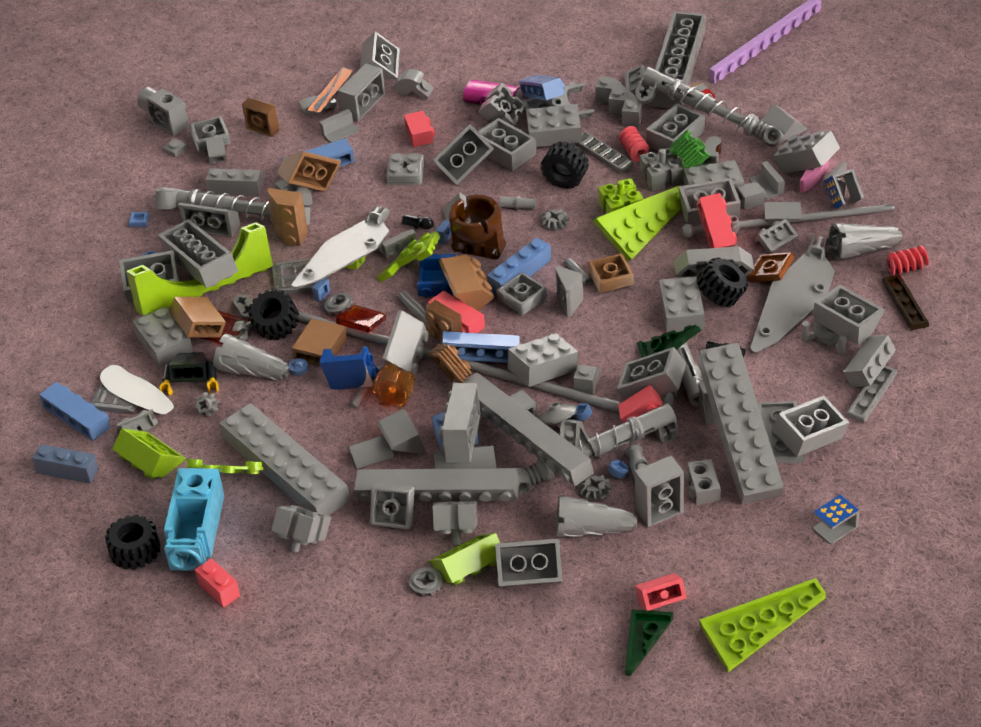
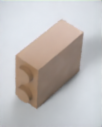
M174 297L169 311L188 338L221 337L226 323L207 297Z
M311 318L292 347L294 359L302 358L310 365L321 367L320 359L323 350L331 349L333 355L337 356L346 342L345 326Z

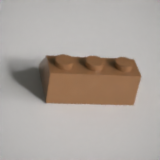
M300 151L284 157L277 173L290 184L326 191L341 161Z
M268 188L267 194L274 231L284 244L301 246L308 233L302 193Z
M467 255L439 260L444 275L456 298L477 311L481 310L494 298L491 291L492 287L485 278L487 276L481 270V264L476 258L472 259Z

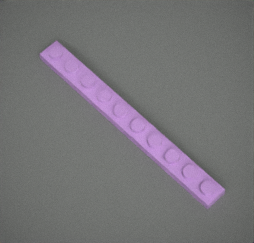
M821 0L806 1L709 69V81L716 83L722 80L727 74L734 72L737 67L744 65L747 60L755 57L760 51L767 49L770 44L777 42L780 37L787 35L790 30L797 28L800 23L808 20L810 16L818 13L821 10Z

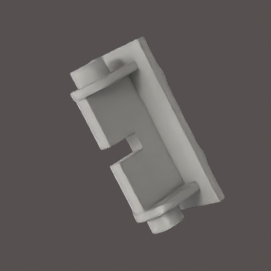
M153 409L141 411L132 418L122 419L117 424V432L120 433L121 428L138 430L137 428L140 427L142 431L156 428L158 421L153 417Z

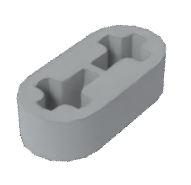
M238 295L233 300L235 310L243 321L249 322V315L246 312L250 310L249 305L253 304V302L247 295Z

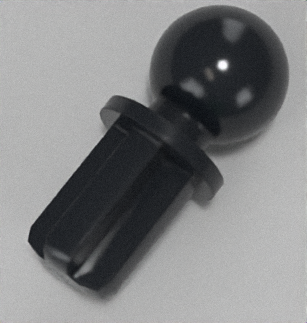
M403 215L401 220L403 225L413 226L415 229H418L419 226L423 229H430L434 226V221L430 217L421 219L420 215H417V217Z

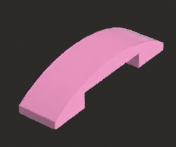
M829 160L822 167L814 168L813 171L806 169L800 180L801 193L812 189L822 180L827 171Z

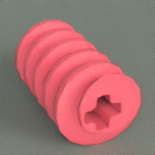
M626 127L619 134V142L632 161L638 162L640 161V155L648 153L649 146L636 127Z
M921 245L917 248L912 247L910 250L904 249L896 253L891 252L887 256V267L891 276L895 275V270L898 274H902V269L908 273L909 267L912 271H916V265L920 270L923 269V263L926 266L929 265L927 251Z

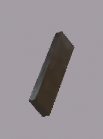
M901 275L882 278L883 285L910 330L929 327L927 318Z

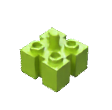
M631 178L619 180L615 186L613 184H606L598 187V202L603 211L606 210V214L644 199L641 193L636 191V185Z

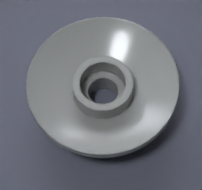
M555 402L550 404L549 409L539 416V420L546 425L555 424L573 416L577 408L573 404Z

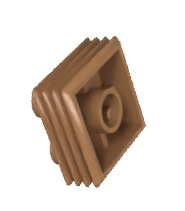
M247 98L242 103L246 128L248 130L274 137L280 131L276 107L272 103H264L252 98Z
M620 253L588 262V272L599 293L634 285V275L623 254Z
M435 299L434 302L431 301V304L428 303L426 305V330L429 332L430 337L437 338L443 344V331L462 332L461 314Z
M437 344V347H434L429 352L430 357L450 380L463 383V380H466L471 375L469 370L471 366L466 360L463 359L461 361L457 356L459 352L453 345Z

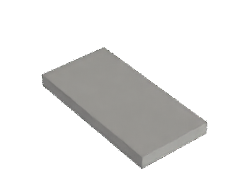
M797 401L757 402L776 463H804V455L796 457L772 430L778 414L796 407Z

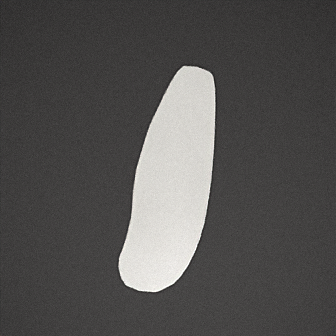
M110 365L101 372L100 380L110 392L130 403L147 410L153 409V412L159 414H167L174 408L172 402L158 388L148 381L132 375L118 365Z

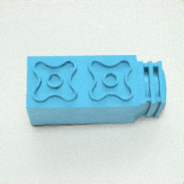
M178 468L164 527L166 536L164 550L170 570L195 571L196 568L206 562L207 558L212 557L224 501V491L219 469Z

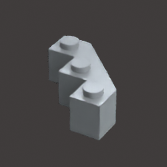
M598 77L595 86L596 102L609 103V114L622 115V126L639 127L642 119V102L615 78Z
M739 246L686 250L674 260L675 274L679 278L697 277L712 258L717 257L732 262L740 268L745 277L754 271L752 255Z

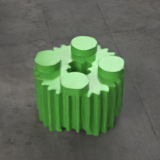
M686 130L679 136L669 149L674 156L681 158V164L685 168L700 166L711 156L709 152H705L706 146L698 137H691L689 130Z

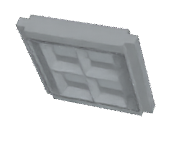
M312 258L274 264L272 267L275 289L277 291L283 290L287 294L311 292L316 282L299 288H292L291 284Z
M102 382L92 400L95 408L101 411L134 414L137 405L110 392Z

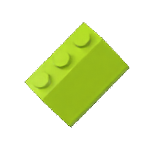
M121 428L112 450L118 453L119 458L130 461L132 467L143 470L145 472L144 475L151 479H155V477L163 478L186 460L184 456L147 431Z
M482 533L429 560V562L441 573L446 583L456 585L465 581L464 577L469 574L474 576L483 571L482 568L488 564L490 567L496 565L495 544L500 543L496 533Z

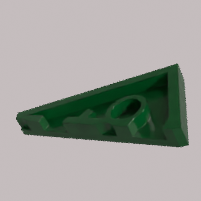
M689 325L684 327L683 331L676 332L673 330L660 336L651 337V341L645 343L638 341L637 346L641 357L672 347L677 350L701 330L697 325Z
M631 610L625 669L626 676L633 674L672 622L673 612Z

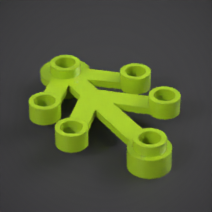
M187 459L186 466L198 469H219V472L244 473L246 469L247 474H259V470L264 469L262 462L246 461L245 466L203 465L202 459Z

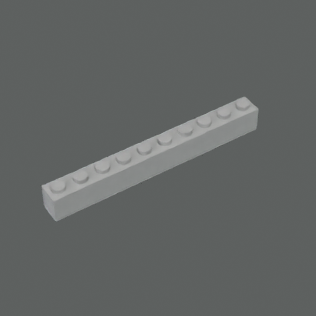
M478 372L463 381V383H477L480 412L486 419L489 418L507 436L513 437L517 444H522L530 454L533 453L537 456L541 463H546L553 472L560 474L564 481H568L576 486L594 474L591 460L588 456Z

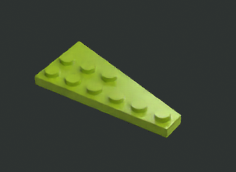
M679 186L594 219L593 222L616 249L623 254L624 258L630 261L682 208Z
M814 578L700 619L699 626L729 673L826 598V592L818 580Z

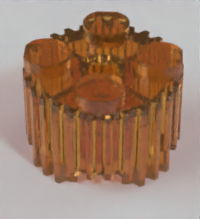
M391 363L389 365L386 364L384 368L379 370L371 390L373 395H376L375 397L378 398L381 406L389 407L392 404L404 407L407 404L416 380L412 372L402 371L394 363L393 365Z

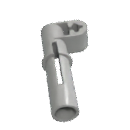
M685 343L677 349V352L686 362L681 383L691 405L699 406L698 382H702L703 378L700 376V368L695 364L688 345Z

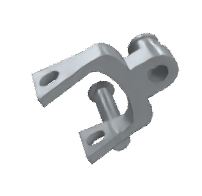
M570 82L568 86H565V94L552 98L548 107L570 105L568 101L569 95L571 93H580L585 86L584 83L575 84ZM594 109L579 111V118H590L594 113Z

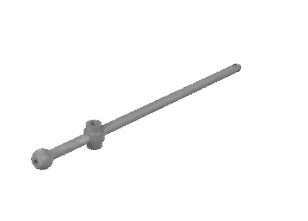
M893 204L801 214V221L893 211L895 207ZM730 216L732 221L731 229L735 234L741 228L767 226L775 222L765 221V218L739 221L737 216ZM788 221V222H789V223H793V222H801V221ZM686 224L682 227V234L685 238L693 237L697 233H705L703 226L694 227L691 224Z

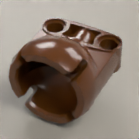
M469 195L466 197L467 206L464 207L463 199L457 200L451 206L449 213L452 250L489 259H499L506 246V241L503 235L502 214L496 201L485 195Z

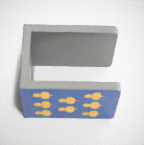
M854 169L832 175L824 180L835 209L845 205L837 182L839 178H844L851 200L854 203L864 199Z
M841 494L814 511V515L822 522L814 526L813 530L829 544H833L858 527L859 509Z

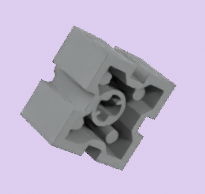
M501 82L489 92L485 99L486 101L481 105L478 112L487 121H494L500 118L514 126L519 118L518 115L522 113L526 104L517 96L513 97L510 94L512 91Z
M670 148L660 149L659 154L650 152L640 155V172L645 179L647 178V184L651 191L663 189L667 184H671V186L683 184V169L685 167L681 164V160H677V157L671 153Z
M477 501L436 502L433 505L434 531H439V534H451L452 532L453 545L461 544L460 533H472L473 529H476L478 526Z
M297 505L277 507L271 531L278 533V537L290 539V536L293 537L291 551L299 552L300 544H317V541H324L326 539L331 517L318 512H312Z

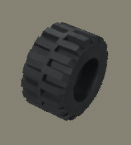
M560 141L557 144L554 143L549 148L541 161L540 168L543 171V176L552 185L560 188L564 187L565 189L570 187L572 189L579 185L589 167L587 162L589 160L588 157H585L586 154L584 151H581L580 147H576L573 143L569 144L565 141L562 143Z
M718 257L712 258L697 276L698 288L702 291L703 295L722 307L735 305L747 290L748 280L740 268L732 262Z
M265 290V293H259L258 297L252 300L253 304L249 305V320L257 333L263 338L265 336L269 340L272 337L275 340H279V337L285 338L286 334L293 332V328L296 329V322H299L297 307L289 294L284 293L283 290ZM281 310L276 317L267 319L270 313Z
M127 515L123 519H117V522H113L110 525L111 528L107 529V534L105 535L107 549L111 561L116 563V566L119 568L121 566L127 570L129 567L135 570L136 566L143 568L145 563L151 564L153 562L152 558H157V552H160L161 545L156 526L150 518L147 519L143 515L141 517L138 515Z

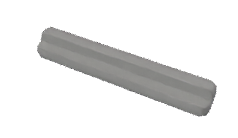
M407 291L399 293V300L427 326L426 310Z

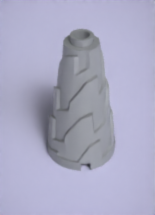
M834 223L829 228L828 239L830 242L828 246H833L834 251H830L834 260H843L860 256V254L891 248L894 245H898L902 241L903 236L902 232L893 226L874 227V225Z
M224 334L219 342H222L223 345L221 347L217 346L213 360V366L217 371L253 377L260 376L273 380H282L284 377H288L290 367H288V364L283 359L265 353L266 351L254 347L250 343L233 337L230 334Z
M562 495L558 497L556 537H582L583 535L631 532L632 528H636L637 516H633V512L609 507L605 504L587 502L584 499Z

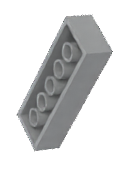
M190 219L158 235L164 252L173 250L177 264L206 288L212 287L224 278H230L234 273L238 272L232 253Z

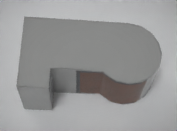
M712 136L707 138L704 144L706 146L705 152H709L711 156L701 165L718 163L719 154L721 153V139Z

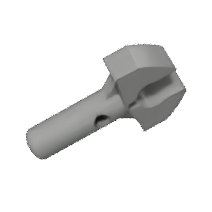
M237 321L232 331H239V334L235 337L246 340L248 339L247 331L253 328V325L250 321L246 324L244 321Z

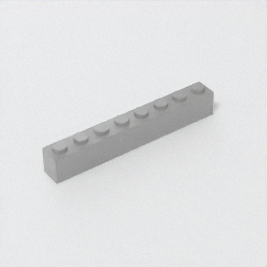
M516 468L357 470L354 491L358 500L363 502L371 501V487L375 483L413 486L414 501L449 502L450 500H481L488 502L490 500H501L508 502L510 500H517L520 479Z

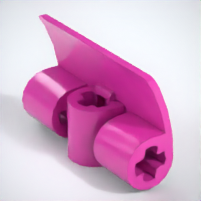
M473 79L464 89L463 101L476 104L480 102V105H482L486 101L485 99L489 92L500 83ZM504 84L512 91L510 94L515 97V93L520 89V86Z

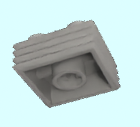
M222 117L189 125L198 152L207 151L205 139L213 136H222L224 146L230 144L229 133Z
M395 153L390 155L386 174L387 185H421L424 170L423 155L411 153L410 155Z
M523 272L496 290L498 294L497 300L521 315H524L548 297V293H546L547 287Z
M375 483L371 487L370 525L409 529L413 524L414 487ZM390 502H392L396 506L394 510L392 509V506L388 505Z

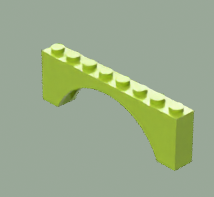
M255 222L240 229L237 242L231 251L238 272L234 273L230 278H224L212 287L206 288L196 279L188 281L166 280L156 276L152 270L144 265L127 270L136 311L145 316L165 306L169 309L174 297H200L205 292L218 290L223 285H230L241 278H249L254 273L266 271L267 268L273 266L265 226Z

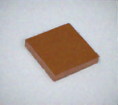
M792 252L760 254L754 264V271L747 275L746 278L749 282L780 281L795 257Z

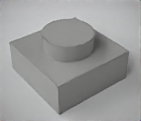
M173 139L163 147V152L177 157L187 149V145Z

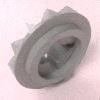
M547 209V212L542 213L540 222L546 229L559 230L568 224L569 217L567 212H563L562 209Z
M348 293L332 295L324 303L325 311L330 315L344 313L345 310H349L350 306L353 305L352 296Z
M595 473L594 476H590L578 485V490L585 499L596 501L609 495L611 485L609 479H605L604 475L597 476ZM591 483L594 484L595 486H598V489L595 488L594 486L591 487Z
M420 568L410 576V589H413L415 594L421 593L423 597L428 593L433 595V592L439 591L440 586L443 585V577L434 568ZM428 577L429 582L426 586H424L423 582H425V580H427Z

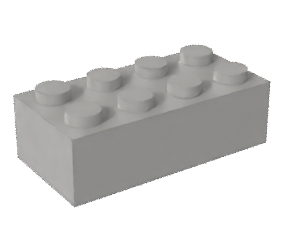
M453 383L452 391L448 392V402L445 405L446 414H443L442 419L443 426H440V438H443L444 441L442 442V455H445L446 463H470L481 416L477 383Z

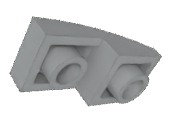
M319 95L300 100L298 105L302 112L306 114L319 113L308 110ZM334 97L329 100L323 109L336 108L337 102Z

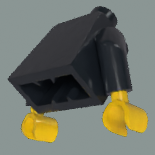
M204 352L177 354L173 360L165 364L162 379L164 383L160 384L159 390L162 393L167 390L170 396L173 393L170 382L209 380L207 383L208 393L210 394L211 388H216L218 393L219 385L215 381L217 376L213 361L205 358Z

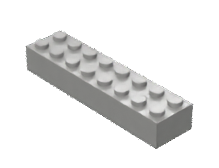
M673 12L655 68L656 71L673 79H681L684 81V84L689 86L706 31V14ZM667 83L665 84V86L668 87V88H670V89H673V87H674V86L669 85V84H667ZM658 91L655 99L649 103V106L672 108L676 103L682 106L684 103H679L680 101L677 99L672 100L667 94Z
M739 343L700 350L697 360L741 505L781 496L784 486Z
M248 404L219 423L223 439L248 461L262 462L264 469L260 471L299 506L328 516L350 501L348 485L253 404Z

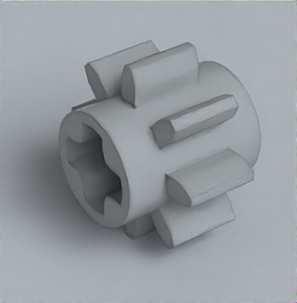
M204 392L202 397L195 398L197 403L194 408L200 411L199 415L206 412L207 416H211L212 411L219 410L217 403L220 401L216 400L214 393L208 396V393Z

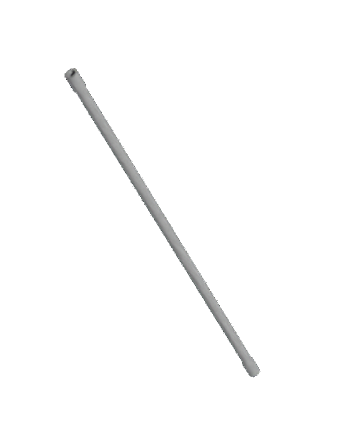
M281 310L274 311L270 314L278 315ZM299 312L298 315L299 321L309 323L312 318L345 326L347 335L387 346L389 340L387 336ZM423 347V357L432 359L429 355L431 349ZM467 361L471 366L469 369L471 371L527 386L510 371L475 361ZM548 382L530 386L534 389L597 406L607 411L619 412L618 404L621 402L597 397Z

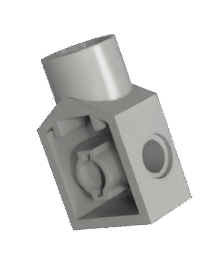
M147 87L139 93L137 104L147 112L153 124L172 136L189 127L185 109L186 105L182 99L177 98L163 88L157 91L152 87Z

